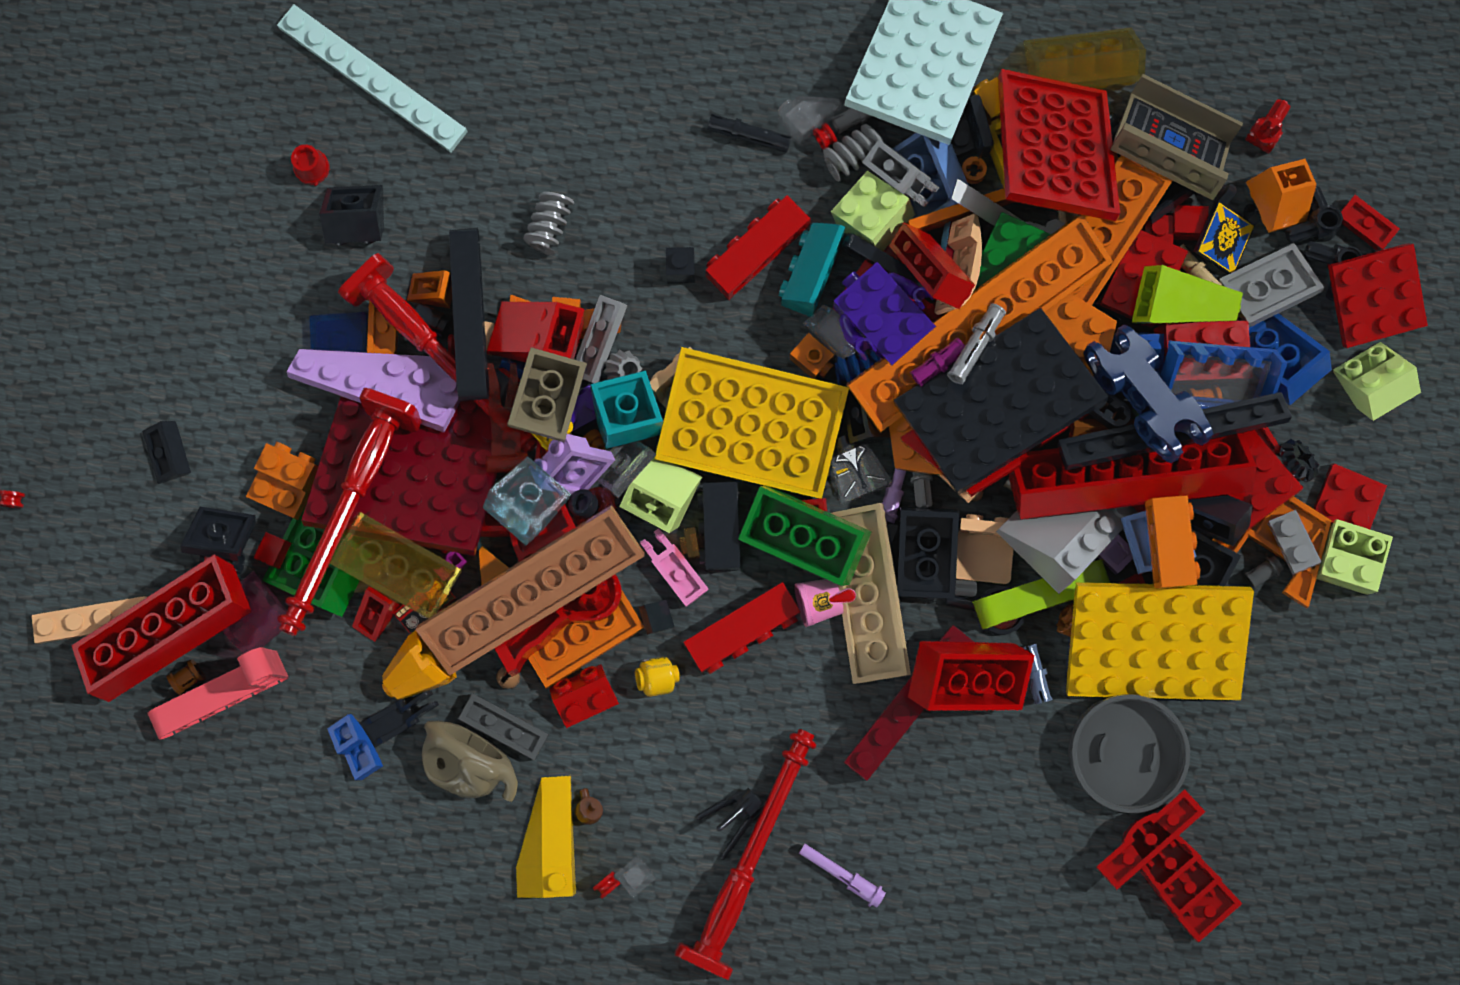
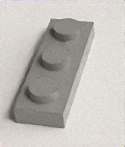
M600 295L576 357L577 361L587 363L583 379L592 383H597L600 380L605 367V361L608 359L627 308L626 304Z

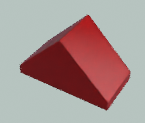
M369 586L365 591L352 627L376 642L393 618V613L401 605L377 589Z

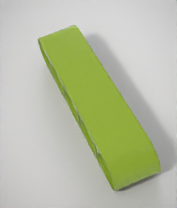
M1100 559L1092 562L1061 593H1058L1042 578L974 601L973 605L982 630L1074 600L1076 582L1111 583L1103 560Z

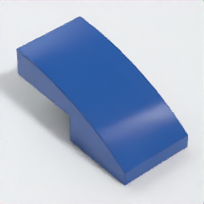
M352 714L346 715L327 728L337 754L345 755L354 780H363L383 767L372 742Z

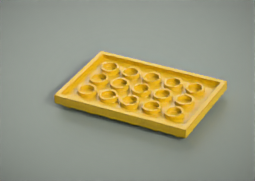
M681 347L655 459L821 499L849 388Z
M1076 582L1066 683L1067 695L1111 697L1121 694H1133L1148 698L1241 700L1254 590L1251 587L1198 585L1155 589L1154 584Z

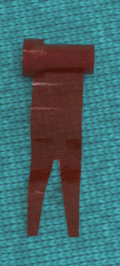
M487 363L489 377L488 411L491 422L492 455L485 458L486 473L514 472L515 475H528L527 452H521L520 448L521 430L507 426L518 391L516 363H510L509 385L504 408L501 407L500 388L493 363Z

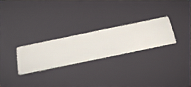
M957 179L952 200L992 225H995L1001 212L1021 220Z

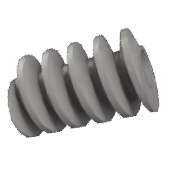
M864 124L861 126V132L854 130L851 137L845 136L842 138V143L835 142L833 150L829 147L824 149L826 165L836 181H841L840 171L846 176L850 175L848 166L851 165L855 170H858L857 161L865 159L878 139L882 141L879 134L872 127Z
M542 192L539 195L540 202L536 203L535 206L537 212L531 216L533 222L529 223L527 227L530 233H526L523 239L533 249L547 255H555L556 252L549 248V246L559 245V241L553 238V236H562L563 231L557 228V225H566L567 221L561 218V215H570L571 211L564 206L574 205V201L559 193Z

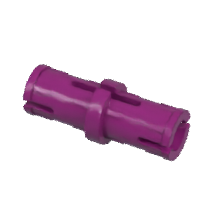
M956 338L940 351L931 353L929 359L910 371L911 376L922 387L940 372H946L948 367L957 360L965 345L959 338Z

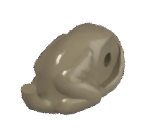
M428 721L424 725L427 736L422 748V761L425 773L432 783L447 792L463 798H479L489 795L499 782L502 781L505 784V791L502 797L510 802L514 800L518 781L510 760L502 751L478 734L461 725L444 721Z

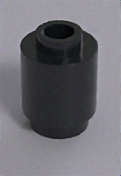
M422 303L417 307H412L432 331L437 333L438 339L443 340L446 337L451 326V319L446 318V314Z

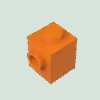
M810 333L790 353V360L812 379H817L819 376L826 377L834 367V364L831 363L834 359V354Z

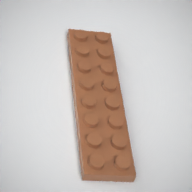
M611 505L417 625L415 630L450 676L644 557V551Z

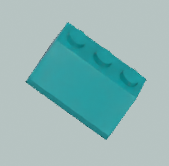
M812 223L809 231H803L799 242L802 250L799 256H793L789 266V271L792 272L789 282L783 281L778 296L782 297L781 306L813 317L840 250V245L843 242L845 226L840 224Z

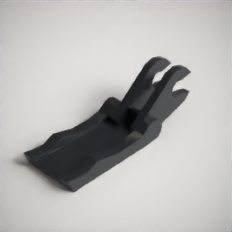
M426 691L410 702L408 698L400 699L359 723L374 748L418 724L421 716L439 705L438 701L426 705L416 713L413 709L414 706L433 695L432 691Z

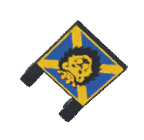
M1229 183L1227 186L1223 185L1216 195L1214 204L1193 252L1226 274L1237 270L1254 227L1261 220L1259 210L1253 204L1245 206L1244 217L1226 206L1237 192V188Z

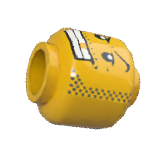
M667 657L645 659L640 663L639 668L635 669L637 688L649 697L670 694L674 690L675 682H679L680 679L677 665H672Z

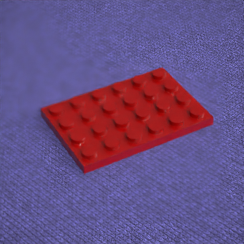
M1001 69L998 75L1006 200L1116 221L1120 215L1114 152L1110 150L1113 143L1107 91Z

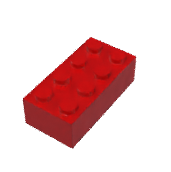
M920 641L908 698L928 711L1022 710L1035 655L1015 643Z

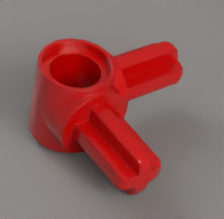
M1280 99L1276 100L1266 117L1257 119L1245 140L1269 154L1283 133L1282 121L1290 110L1288 102Z

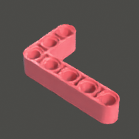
M263 647L250 650L237 658L240 667L150 710L147 714L158 739L168 738L174 735V731L178 733L199 723V719L203 721L225 710V706L230 708L252 697V693L256 695L277 685L278 680L280 682L287 680L289 677L278 652Z

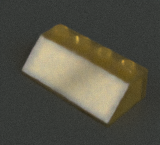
M1132 28L1023 41L1029 75L1102 89L1114 84L1133 85L1139 81L1142 74H1145L1146 49Z
M362 512L357 514L344 531L330 561V564L427 618L437 614L462 569Z

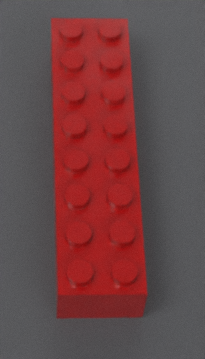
M1243 433L1210 439L1209 442L1202 446L1196 443L1183 445V453L1173 463L1165 461L1156 452H1150L1066 471L1058 448L1026 452L1020 456L1021 467L1009 473V481L1020 519L1144 505L1145 501L1152 498L1188 496V499L1252 492L1257 466Z

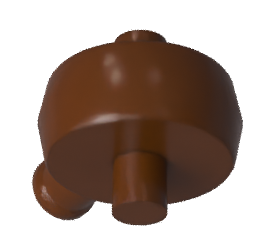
M587 788L581 789L579 791L581 800L577 803L575 813L582 823L592 825L601 819L603 807L597 799L590 797Z

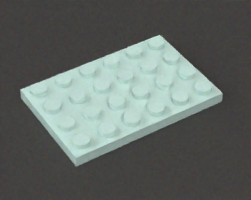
M889 0L844 105L950 145L1003 13L970 0Z

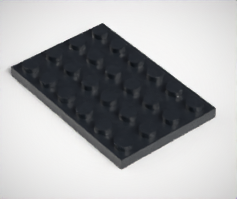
M1039 308L996 335L993 341L988 342L963 384H957L947 376L955 363L953 362L946 372H940L922 387L918 384L894 399L898 410L957 494L960 495L1107 402L1108 395L1042 308ZM972 350V351L970 352L969 356L967 357V359H966V361H965V364H966V362L968 361L969 357L971 356V354H972V352H973L974 350Z

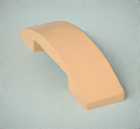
M976 214L952 222L948 245L954 250L953 261L975 284L971 295L978 281L982 258L981 230ZM937 300L934 312L940 315L957 308Z

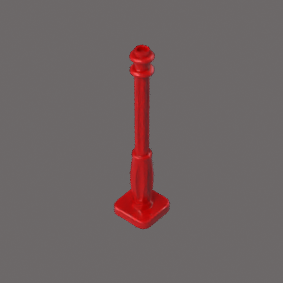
M374 254L343 283L338 290V294L353 306H359L365 300H370L399 333L409 340L419 352L425 351L456 382L455 358L437 340V333L432 331L421 316L387 285V279L393 273L394 267L381 254ZM490 396L489 399L474 400L503 430L502 438L505 440L511 438L516 443L515 451L517 453L524 451L528 454L536 447L537 440L531 433L507 426L511 414L502 405L494 402Z
M363 388L359 399L365 412L371 416L372 422L354 452L345 480L341 484L343 492L294 597L286 598V604L289 606L286 615H279L277 617L278 622L281 624L279 627L281 631L296 636L298 631H305L306 626L302 621L306 614L314 612V607L310 604L359 498L366 496L367 489L385 459L394 431L398 430V428L411 432L418 431L422 423L418 410L415 406L404 400L370 388Z
M798 729L797 733H791L789 736L793 743L789 751H782V756L785 758L783 766L736 868L730 869V874L713 904L700 941L696 940L694 947L680 942L674 951V955L726 980L730 979L733 969L730 965L720 961L723 955L721 951L742 912L751 884L754 882L752 874L801 766L806 767L809 764L805 756L809 749L816 748V743L813 741L815 736L802 729Z

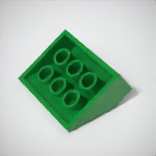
M305 507L298 520L292 519L283 537L291 545L280 569L270 565L262 580L292 595H295L325 529L303 526L301 520ZM343 533L311 604L342 617L379 539Z

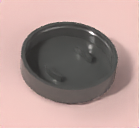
M1121 694L1097 701L1079 717L1069 740V762L1077 783L1094 801L1115 811L1140 813L1163 805L1177 793L1188 773L1190 746L1184 727L1171 710L1148 697Z

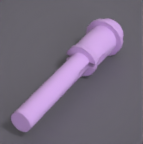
M896 468L890 487H886L882 503L884 504L887 524H894L895 521L899 520L897 513L904 494L901 488L906 471L897 470Z
M807 844L803 845L799 854L847 884L846 889L869 902V907L873 905L877 908L886 894L882 890V886L876 887L859 876L858 873L855 875L849 873Z

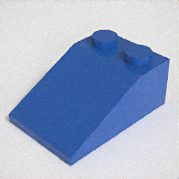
M1279 313L1249 327L1250 347L1276 349L1287 362L1277 393L1282 392L1289 406L1332 370L1330 351ZM1261 363L1260 367L1252 366V372L1258 378H1260L1264 363Z

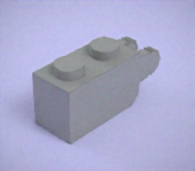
M879 139L862 161L863 164L911 200L918 202L923 207H926L929 202L920 194L922 190L926 187L931 192L936 193L939 189L937 185L930 181L931 178Z

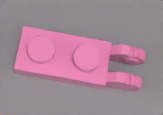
M658 528L654 533L657 540L665 546L666 550L657 555L652 545L645 539L640 544L651 557L653 565L687 607L709 589L674 544L672 545Z

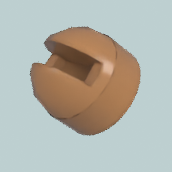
M503 666L497 672V682L505 689H512L516 687V684L518 685L520 673L513 677L510 676L503 683L501 680L508 673Z

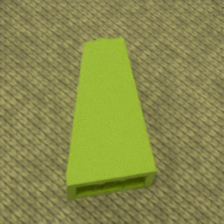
M1164 265L1144 266L1132 322L1142 324L1237 321L1243 293Z

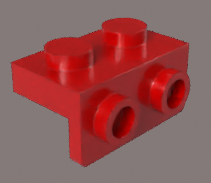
M601 664L587 667L580 674L569 679H561L549 688L552 701L566 728L619 704Z

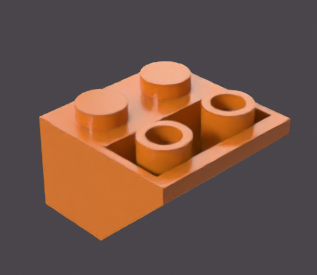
M1306 159L1270 167L1246 181L1250 195L1255 201L1261 215V220L1266 226L1268 233L1307 221L1317 184Z

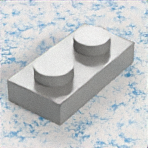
M1296 510L1272 519L1267 523L1292 575L1321 563L1318 553Z

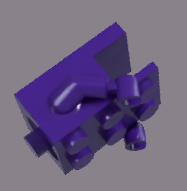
M878 262L860 277L855 271L842 282L847 289L833 300L834 309L840 315L839 324L844 339L857 350L863 360L867 359L864 354L865 350L871 349L879 359L884 357L892 366L936 327L921 310L925 308L922 303L924 298L934 300L927 290L894 272L887 273Z

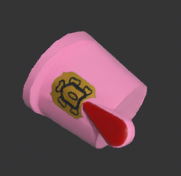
M827 579L796 583L794 585L796 601L805 627L843 614V603H851L856 598V593L853 589L846 588L840 591L836 583Z

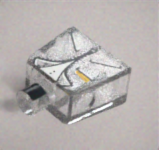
M848 435L836 439L835 446L839 455L832 458L830 468L841 507L885 489L892 484L891 478L868 444L855 448L853 444H850Z

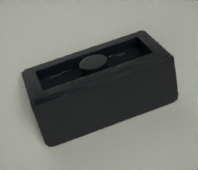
M160 421L142 431L158 484L191 473L176 421Z

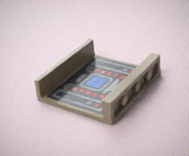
M1142 74L1129 96L1110 150L1213 200L1227 181L1229 173L1223 171L1230 144L1243 123Z

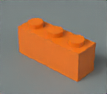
M1188 496L1152 498L1145 501L1155 589L1197 585V579L1200 578V567L1194 558L1197 539L1195 533L1191 531L1190 520H1193L1194 511L1192 504L1188 503Z

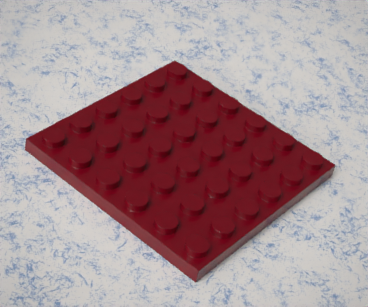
M340 397L301 520L303 526L326 529L343 492L341 484L345 480L354 452L372 422L371 416L365 412L362 403ZM474 400L459 403L445 432L424 425H420L417 432L398 428V430L394 431L390 446L379 471L367 489L366 496L359 498L344 533L475 556L505 444V439L502 438L503 430ZM513 406L506 409L510 414Z

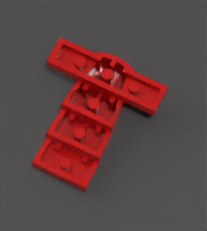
M1184 789L1158 813L1143 816L1132 822L1124 832L1121 841L1122 845L1096 868L1116 891L1140 871L1174 917L1192 938L1199 943L1243 903L1222 882L1218 874L1201 858L1202 856L1180 836L1182 832L1205 813V810Z

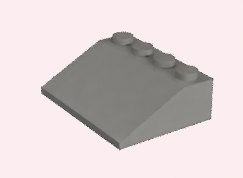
M1132 506L1020 519L1017 510L996 532L1052 588L1061 593L1079 577L1122 531L1123 525L1120 518L1136 514L1138 511Z

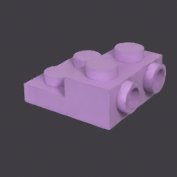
M567 434L565 442L558 440L550 442L548 452L541 459L537 458L534 460L531 472L538 488L572 495L580 489L589 490L615 459L611 451L589 447L586 438Z

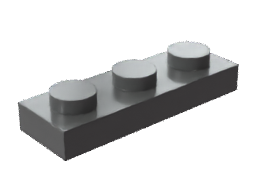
M474 693L471 694L458 718L533 760H536L549 736L548 733Z

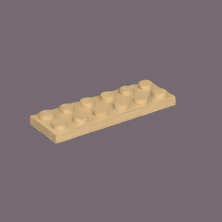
M877 503L833 512L831 514L872 531L850 585H838L840 591L850 588L856 593V598L853 602L843 603L842 614L853 684L911 675L884 504Z

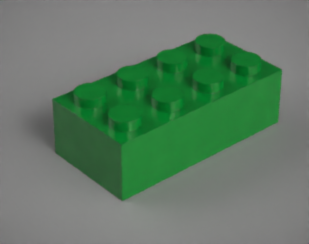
M1001 212L982 250L980 273L974 291L1051 234Z
M760 486L738 540L840 586H846L851 583L872 531L775 488Z

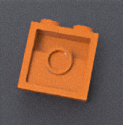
M277 441L274 446L266 443L254 467L258 473L246 497L298 520L308 501L318 469V466L314 464L316 459L302 452L299 453L298 457L290 454L292 448Z

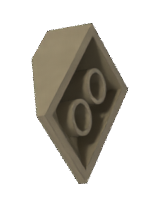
M531 347L507 426L565 442L587 363Z

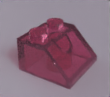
M254 571L240 582L252 612L223 630L229 641L242 653L264 647L282 632L279 629L281 624L278 622L277 617L279 615H286L287 612L284 605Z

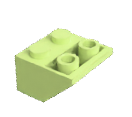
M1381 342L1333 369L1334 374L1356 408L1373 421L1421 393L1417 367Z
M652 451L631 480L619 507L671 533L680 526L702 477L680 465L655 459L656 453Z
M1336 519L1329 530L1316 579L1366 595L1378 592L1393 537Z

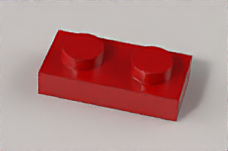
M1354 195L1340 211L1343 216L1342 224L1377 251L1384 250L1400 229L1357 195Z

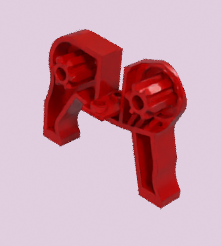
M524 476L513 480L500 492L490 497L480 537H510L518 561L521 562L576 526L559 492L540 489L533 476ZM441 550L444 554H447V553L450 552V551ZM616 575L611 576L495 647L494 649L507 672L512 677L520 673L526 660L532 654L544 648L568 624L597 622L609 617L616 610L621 600L622 589Z

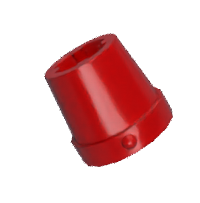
M307 144L300 145L293 150L291 155L293 171L302 183L318 186L319 183L325 180L330 171V164L327 157L320 150H316L313 146Z

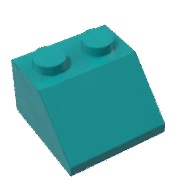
M646 371L590 385L596 421L605 449L660 435L663 419Z

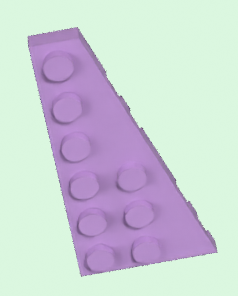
M299 349L287 370V375L291 379L361 403L359 396L363 388H370L404 400L417 408L422 421L421 425L441 432H445L460 403L457 383L430 356Z

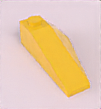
M571 776L541 778L516 866L517 897L519 898L566 897L576 894Z

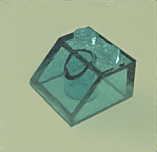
M527 456L489 490L482 508L522 543L527 545L548 525L569 499L571 493Z

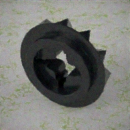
M1292 439L1281 445L1280 456L1282 462L1294 477L1308 482L1319 474L1317 469L1319 464L1314 459L1315 454L1309 451L1308 446L1304 447L1300 440L1294 441Z

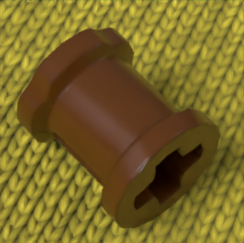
M193 659L188 660V665L176 673L166 675L169 684L178 695L186 693L185 690L196 682L206 680L205 674Z

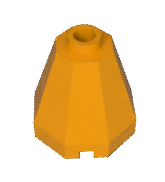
M415 630L406 638L383 673L382 688L389 697L404 699L447 685L457 677L456 672L449 676Z

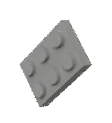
M1294 243L1219 279L1222 286L1243 293L1241 309L1238 315L1242 321L1248 320L1249 327L1322 293L1324 286Z

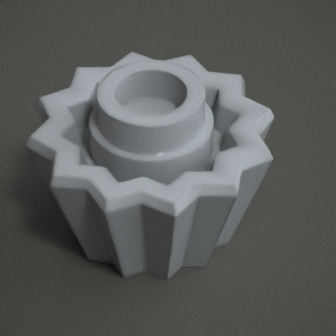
M619 349L616 354L611 353L610 359L605 361L606 369L604 373L608 376L607 380L638 373L642 370V367L640 366L639 359L633 356L630 351L623 352Z

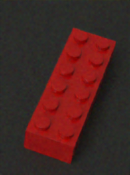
M213 555L71 645L87 694L110 702L251 613V608L234 565Z

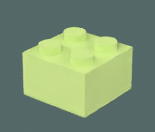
M869 171L865 172L831 211L835 223L845 226L846 234H854L882 251L891 243L903 222L908 223L915 216L912 204L907 196Z

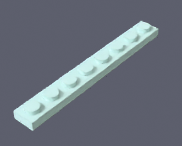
M293 5L277 24L281 31L450 153L468 132L461 124L296 5Z

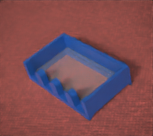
M1169 341L1168 352L1160 377L1174 395L1181 391H1186L1202 409L1277 393L1287 362L1276 349Z

